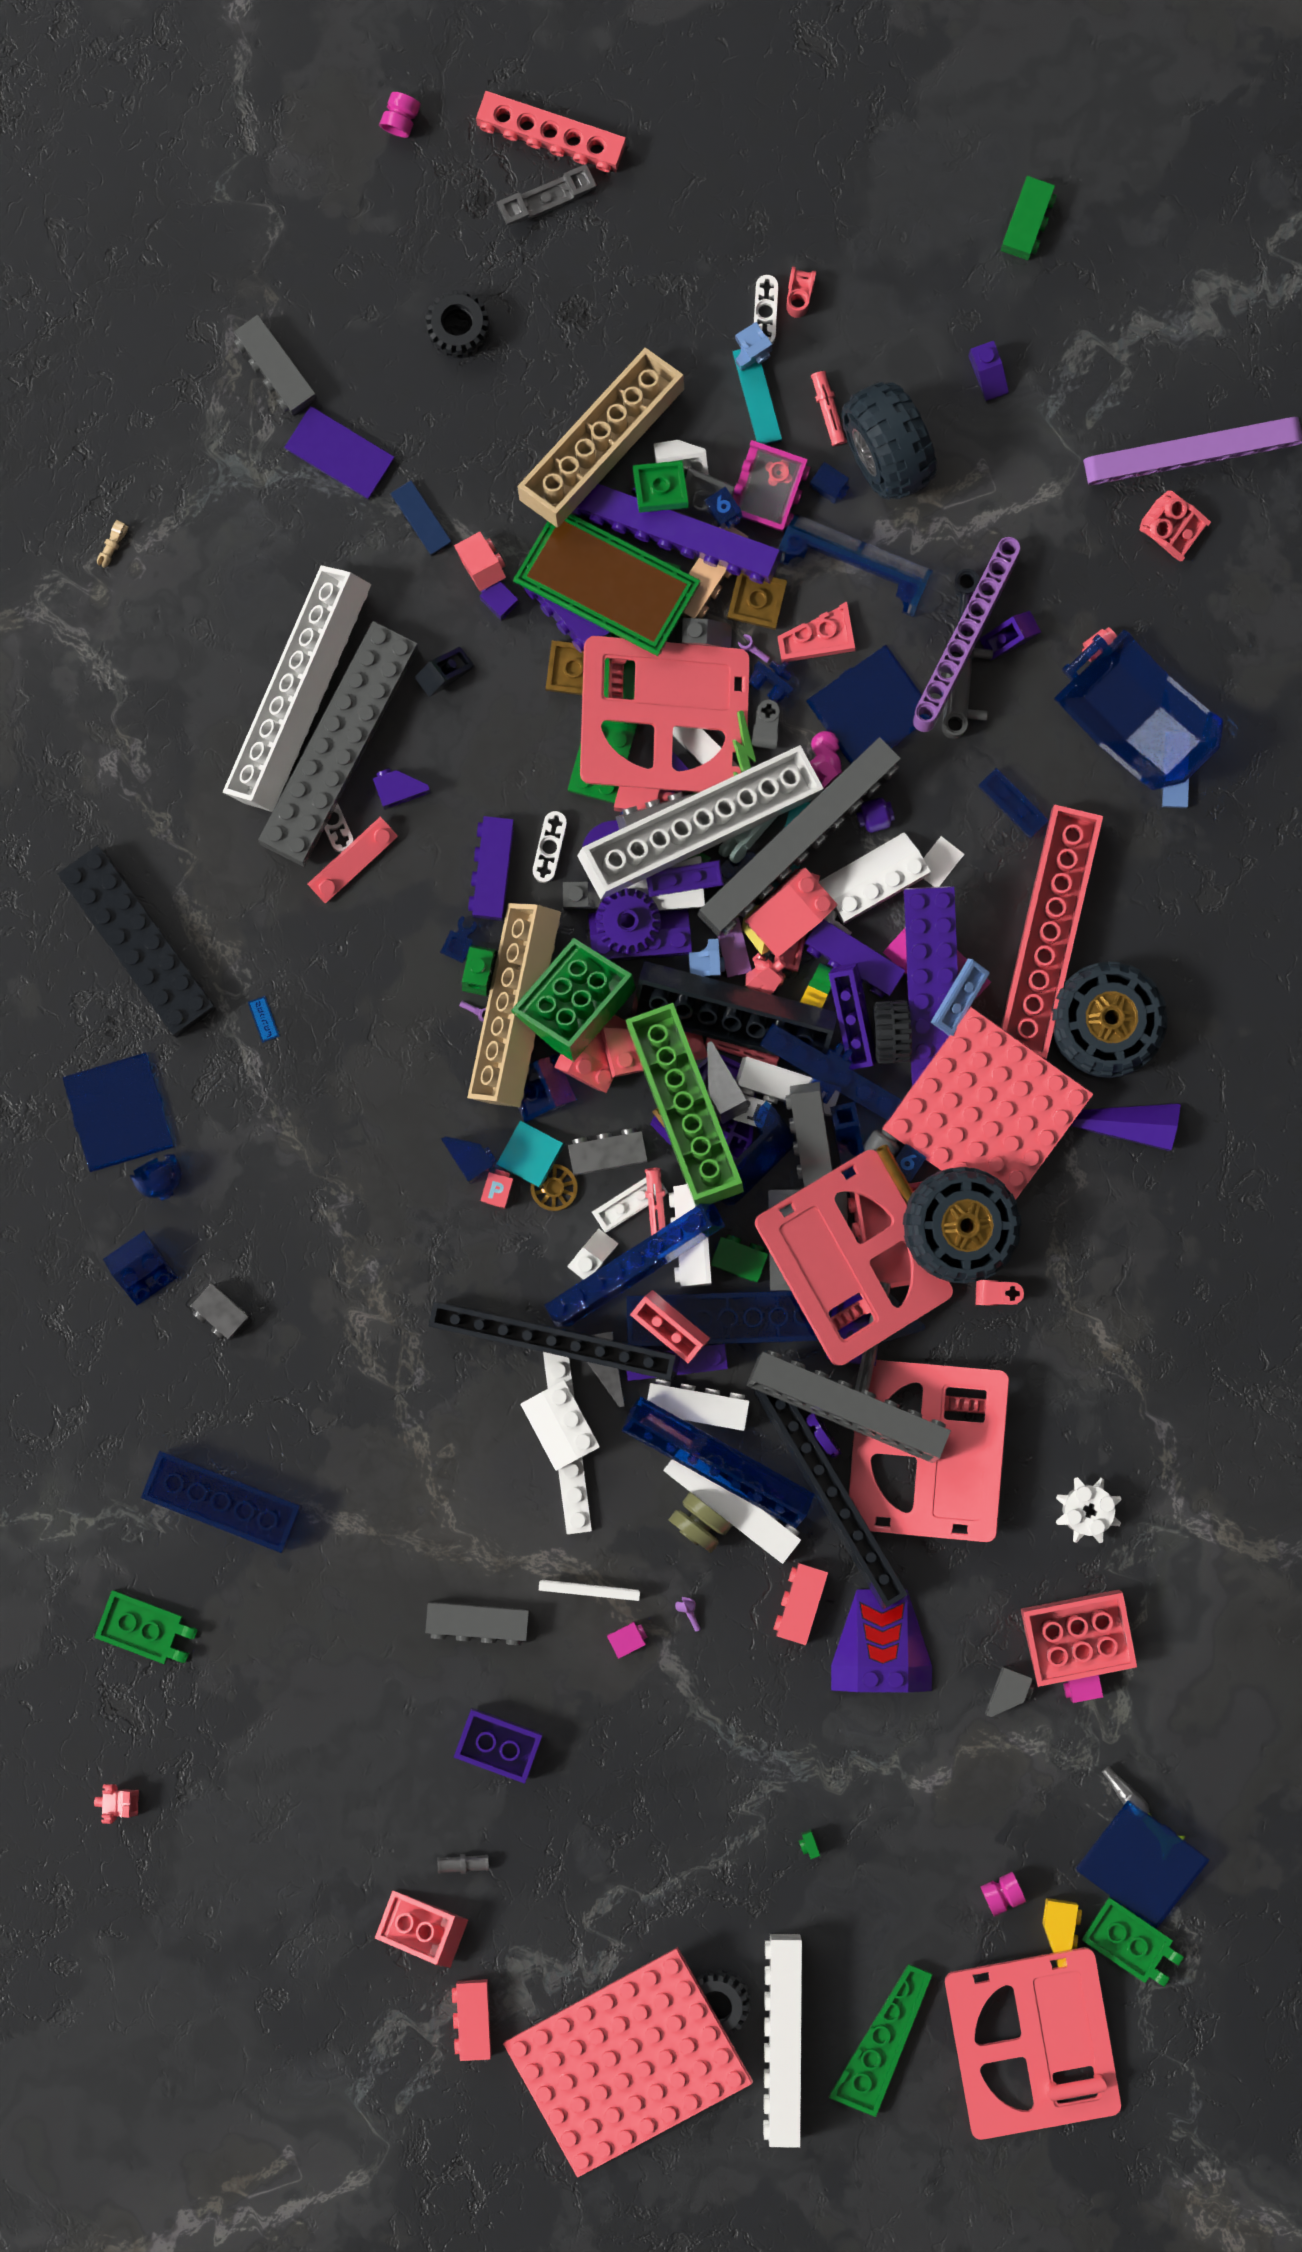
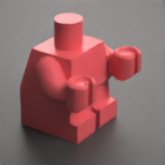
M758 952L752 958L755 968L746 974V987L772 994L777 987L782 986L786 975L781 971L786 967V964L782 959L777 960L773 964Z
M104 1784L103 1788L105 1790H102L103 1797H95L94 1806L102 1807V1817L104 1820H101L103 1824H112L116 1821L117 1817L138 1816L139 1790H118L116 1784Z

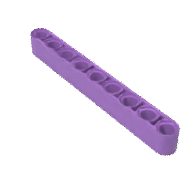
M1290 417L1085 458L1083 462L1088 485H1097L1296 446L1302 443V431L1299 417Z
M1005 537L998 543L916 706L913 723L915 728L921 732H929L936 725L1017 563L1020 544L1015 538ZM1010 550L1013 554L1007 555L1003 551ZM994 570H999V571H1001L1003 574H1002V575H996V574H994L992 571H994ZM987 590L992 592L993 595L987 596L982 592ZM979 611L983 615L975 616L972 612ZM962 632H970L972 636L966 637L962 635ZM959 652L962 656L954 657L951 653ZM941 673H949L952 677L944 678L941 676ZM937 693L941 695V698L934 699L930 694ZM928 714L931 719L924 720L920 715Z

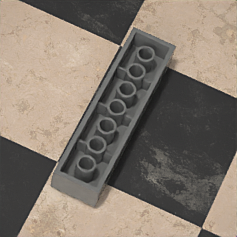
M768 1350L767 1353L762 1352L757 1358L746 1386L930 1463L940 1459L951 1430L945 1428V1423L932 1419L931 1422L922 1418L923 1415L911 1409L908 1412L899 1409V1404L890 1400H885V1402L875 1399L876 1395L869 1391L862 1390L860 1393L853 1390V1385L845 1381L838 1380L836 1383L829 1380V1375L824 1372L815 1370L813 1373L805 1370L806 1366L800 1362L792 1360L789 1363L781 1360L782 1355Z

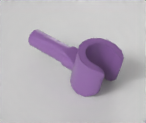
M744 634V638L750 641L748 646H743L738 642L740 649L752 652L767 663L770 657L754 645L750 635Z
M461 1001L460 1007L478 1015L481 1022L484 1021L482 1013L486 1011V1008L480 1009Z
M682 1597L683 1602L677 1601L675 1604L676 1610L686 1613L694 1630L699 1631L701 1628L693 1612L696 1606L695 1601L691 1598Z

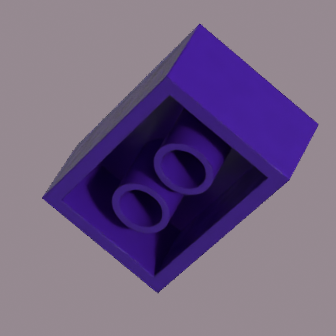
M471 1708L453 1758L525 1784L543 1733Z

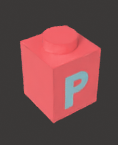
M498 1169L495 1170V1173L489 1172L481 1202L506 1209L514 1182L512 1178H509L510 1173Z

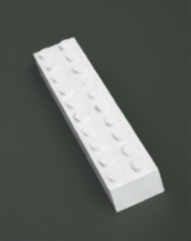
M320 566L223 793L244 804L273 812L284 785L289 779L294 762L298 758L303 741L308 735L310 725L319 709V704L338 665L342 651L348 642V637L358 619L361 607L368 596V591L371 587L370 583L351 572Z
M801 745L590 843L582 847L577 856L601 900L815 799L824 788Z

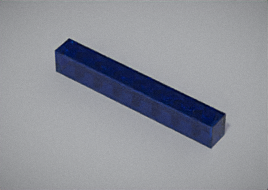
M699 1204L545 1304L555 1327L573 1325L725 1227L715 1205Z
M641 1396L630 1409L622 1428L624 1433L794 1528H797L807 1516L815 1495L814 1493Z

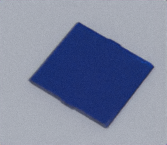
M885 645L853 668L845 670L839 675V678L814 694L806 702L825 729L834 733L838 738L840 750L850 764H852L879 737L890 748H893L903 741V738L915 731L913 719L916 706L922 694L888 646ZM928 714L920 715L924 720L931 719Z
M146 1052L62 1077L73 1113L74 1127L79 1134L90 1172L174 1147L163 1111V1100L157 1090Z
M1127 1800L1076 1867V1870L1108 1893L1114 1901L1121 1905L1123 1904L1157 1929L1210 1860L1176 1835V1832L1170 1827H1167L1165 1824L1162 1825L1134 1803Z

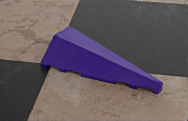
M1181 1104L1081 1110L1070 1126L1171 1151L1178 1127Z

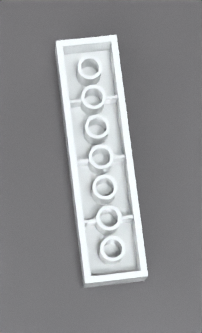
M770 1934V1941L765 1940V1959H770V1966H765V1985H769V1992L764 1993L765 2011H769V2017H764L765 2036H769V2043H764L765 2062H769V2069H764V2088H769V2094H764V2114H768V2120H763L764 2140L769 2141V2147H800L802 1939L800 1934Z

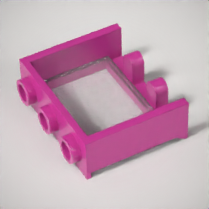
M751 440L750 449L746 460H744L742 472L738 483H736L734 495L730 503L731 506L727 513L784 532L785 527L790 528L794 514L790 513L793 503L798 505L802 490H799L801 480H807L811 468L807 466L808 459Z

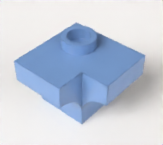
M757 322L735 335V339L741 348V352L736 358V364L741 371L756 361L760 364L771 356L769 353L772 352V343L763 333Z
M708 939V944L704 950L689 953L690 973L711 979H719L720 972H725L724 957L719 955L718 939Z

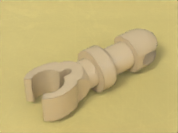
M118 520L115 521L111 529L110 538L104 542L106 546L103 552H100L97 558V564L99 566L102 564L103 568L109 565L114 550L119 548V541L122 540L128 531V526Z

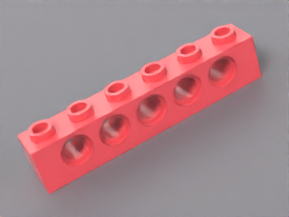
M485 91L476 117L477 126H480V129L484 132L494 133L495 131L503 134V137L508 140L517 141L519 139L525 141L532 148L540 149V147L549 149V152L553 155L573 157L575 162L583 165L587 163L596 165V168L603 172H610V170L617 172L626 146V137ZM501 114L510 116L507 122L497 120ZM524 122H531L534 125L530 130H523L520 126ZM551 129L556 131L557 134L553 138H547L544 136L545 131ZM572 137H576L580 140V143L576 146H571L567 141ZM594 145L603 147V151L599 154L591 152L590 149Z

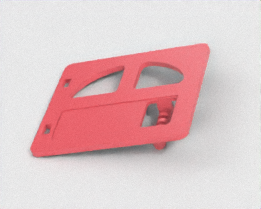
M589 637L584 643L581 779L587 784L699 793L733 777V772L740 774V767L732 766L733 753H736L732 740L735 739L742 745L737 717L738 711L742 710L744 712L748 727V653L743 649L666 642L662 653L656 656L623 638ZM606 658H609L608 698L604 696ZM627 660L635 662V694L633 700L623 699L624 664ZM735 678H742V692L734 691ZM614 721L652 725L654 727L653 767L650 769L640 767L618 754L606 740L601 728L602 722ZM674 727L719 730L724 733L725 741L722 748L708 762L685 771H676L672 767Z
M866 1150L759 1214L755 1220L756 1229L829 1360L837 1366L848 1363L944 1303L953 1294L950 1282L929 1274L919 1266L907 1247L911 1263L910 1286L904 1302L899 1308H896L890 1302L870 1266L872 1258L898 1242L906 1244L903 1216L907 1205L878 1153L874 1150ZM853 1166L856 1174L845 1179L842 1172ZM839 1192H852L869 1198L888 1213L892 1220L891 1225L862 1244H859L835 1202V1195ZM791 1203L794 1212L784 1217L779 1210ZM857 1293L861 1295L863 1299L858 1300L830 1318L829 1311ZM871 1313L873 1322L846 1339L840 1336L838 1332L840 1329L861 1316Z
M876 1360V1366L873 1368L869 1392L876 1395L875 1399L885 1402V1400H889L904 1386L916 1382L920 1383L923 1387L922 1418L930 1422L932 1419L941 1421L946 1424L945 1428L951 1430L940 1459L930 1463L854 1431L849 1496L867 1527L873 1532L979 1542L994 1540L997 1535L1009 1391L1008 1375L1000 1370ZM948 1387L985 1390L987 1398L946 1396V1390ZM955 1411L985 1414V1420L982 1423L947 1420L944 1417V1412ZM875 1454L911 1456L917 1459L914 1505L911 1512L905 1513L897 1509L880 1490L875 1479L871 1461ZM877 1517L891 1518V1527L875 1525ZM954 1524L968 1525V1534L952 1533Z
M1086 1947L958 1970L947 1974L945 1977L946 1993L971 2132L975 2138L980 2140L1103 2118L1119 2113L1121 2109L1119 2089L1096 1958L1091 1949ZM1066 1958L1067 1966L1052 1968L1050 1961ZM989 1972V1980L974 1982L973 1975ZM1005 1985L1011 1986L1014 1989L1021 2036L987 2044L976 2043V2024L984 2004L996 1990ZM1024 2057L1027 2062L1034 2102L1033 2107L1030 2110H1020L1009 2106L999 2099L984 2081L980 2072L981 2066L986 2063ZM1087 2066L1093 2067L1094 2078L1058 2085L1053 2082L1052 2075L1055 2072ZM1097 2093V2096L1062 2103L1057 2102L1058 2100Z

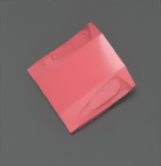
M1167 491L1155 501L1144 516L1139 530L1155 540L1174 558L1183 561L1185 553L1204 527L1209 526L1211 521L1173 491Z

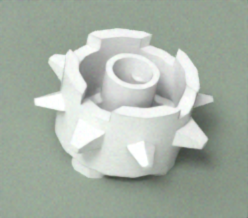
M1077 1477L1074 1479V1490L1070 1491L1068 1495H1057L1056 1497L1063 1504V1515L1056 1520L1057 1525H1068L1069 1528L1074 1530L1073 1542L1077 1543L1084 1535L1093 1536L1099 1543H1102L1103 1532L1110 1525L1120 1526L1121 1524L1115 1517V1505L1122 1499L1120 1496H1110L1109 1493L1103 1490L1104 1479L1102 1478L1091 1486L1084 1485ZM1089 1503L1093 1505L1092 1509L1095 1512L1087 1518L1083 1507H1089Z

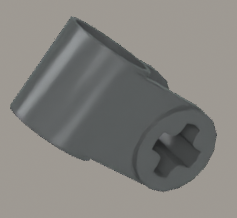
M764 700L757 708L751 741L753 747L776 749L780 711L775 701ZM766 706H769L770 710L775 713L771 714L770 718H766L765 713L761 712V710H765Z

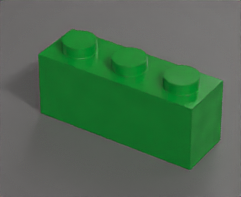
M1030 176L1026 177L1001 247L1002 252L1025 260H1029L1031 253L1036 255L1041 241L1036 239L1039 230L1044 232L1049 219L1044 215L1047 208L1052 209L1057 196L1053 194L1055 185Z

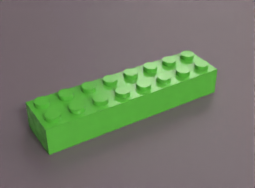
M671 1003L627 1019L628 1032L695 1208L698 1209L744 1192L741 1178L674 1004Z

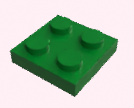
M682 460L633 465L639 513L688 508Z

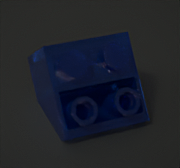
M145 1231L103 1259L114 1279L136 1306L178 1278Z

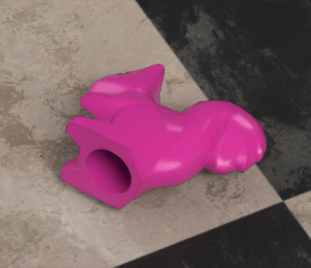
M830 731L817 733L811 741V748L816 757L809 762L818 779L822 782L823 791L843 773L841 770V760L836 753L840 748L838 745L839 740Z

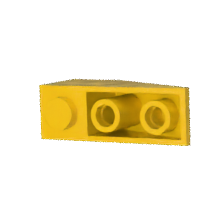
M1046 1898L1042 1923L1053 1953L1077 1948L1078 1935H1074L1075 1925H1080L1082 1910L1078 1909V1904L1075 1902ZM1066 1958L1055 1960L1057 1967L1067 1966Z

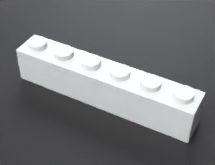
M690 1446L686 1450L681 1447L663 1471L783 1564L801 1541L797 1537L800 1532L790 1524H787L786 1527L781 1525L777 1521L780 1517L769 1508L764 1511L757 1505L760 1501L749 1492L746 1496L738 1491L740 1485L729 1477L725 1481L717 1475L720 1470L709 1461L706 1465L698 1460L700 1454Z

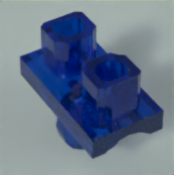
M774 660L770 663L769 667L776 671L775 673L760 661L754 666V672L749 680V684L760 690L766 681L774 686L767 694L769 700L775 701L778 704L785 697L789 698L794 689L780 678L782 676L789 681L793 676L786 671L789 663L786 661L781 665L777 664Z

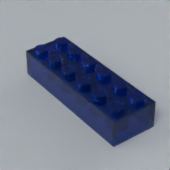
M159 1451L141 1495L142 1499L280 1553H283L286 1549L302 1505L165 1451Z

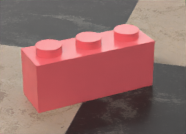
M653 1290L641 1300L630 1314L687 1363L691 1362L710 1340L705 1333Z
M798 1563L797 1568L792 1567L788 1581L792 1582L790 1592H784L781 1605L785 1606L782 1616L777 1615L773 1628L777 1630L778 1637L803 1645L807 1644L828 1575L827 1571Z
M488 1979L457 1981L456 1987L452 1988V2003H457L458 2013H453V2026L459 2032V2039H454L455 2054H460V2061L491 2059Z

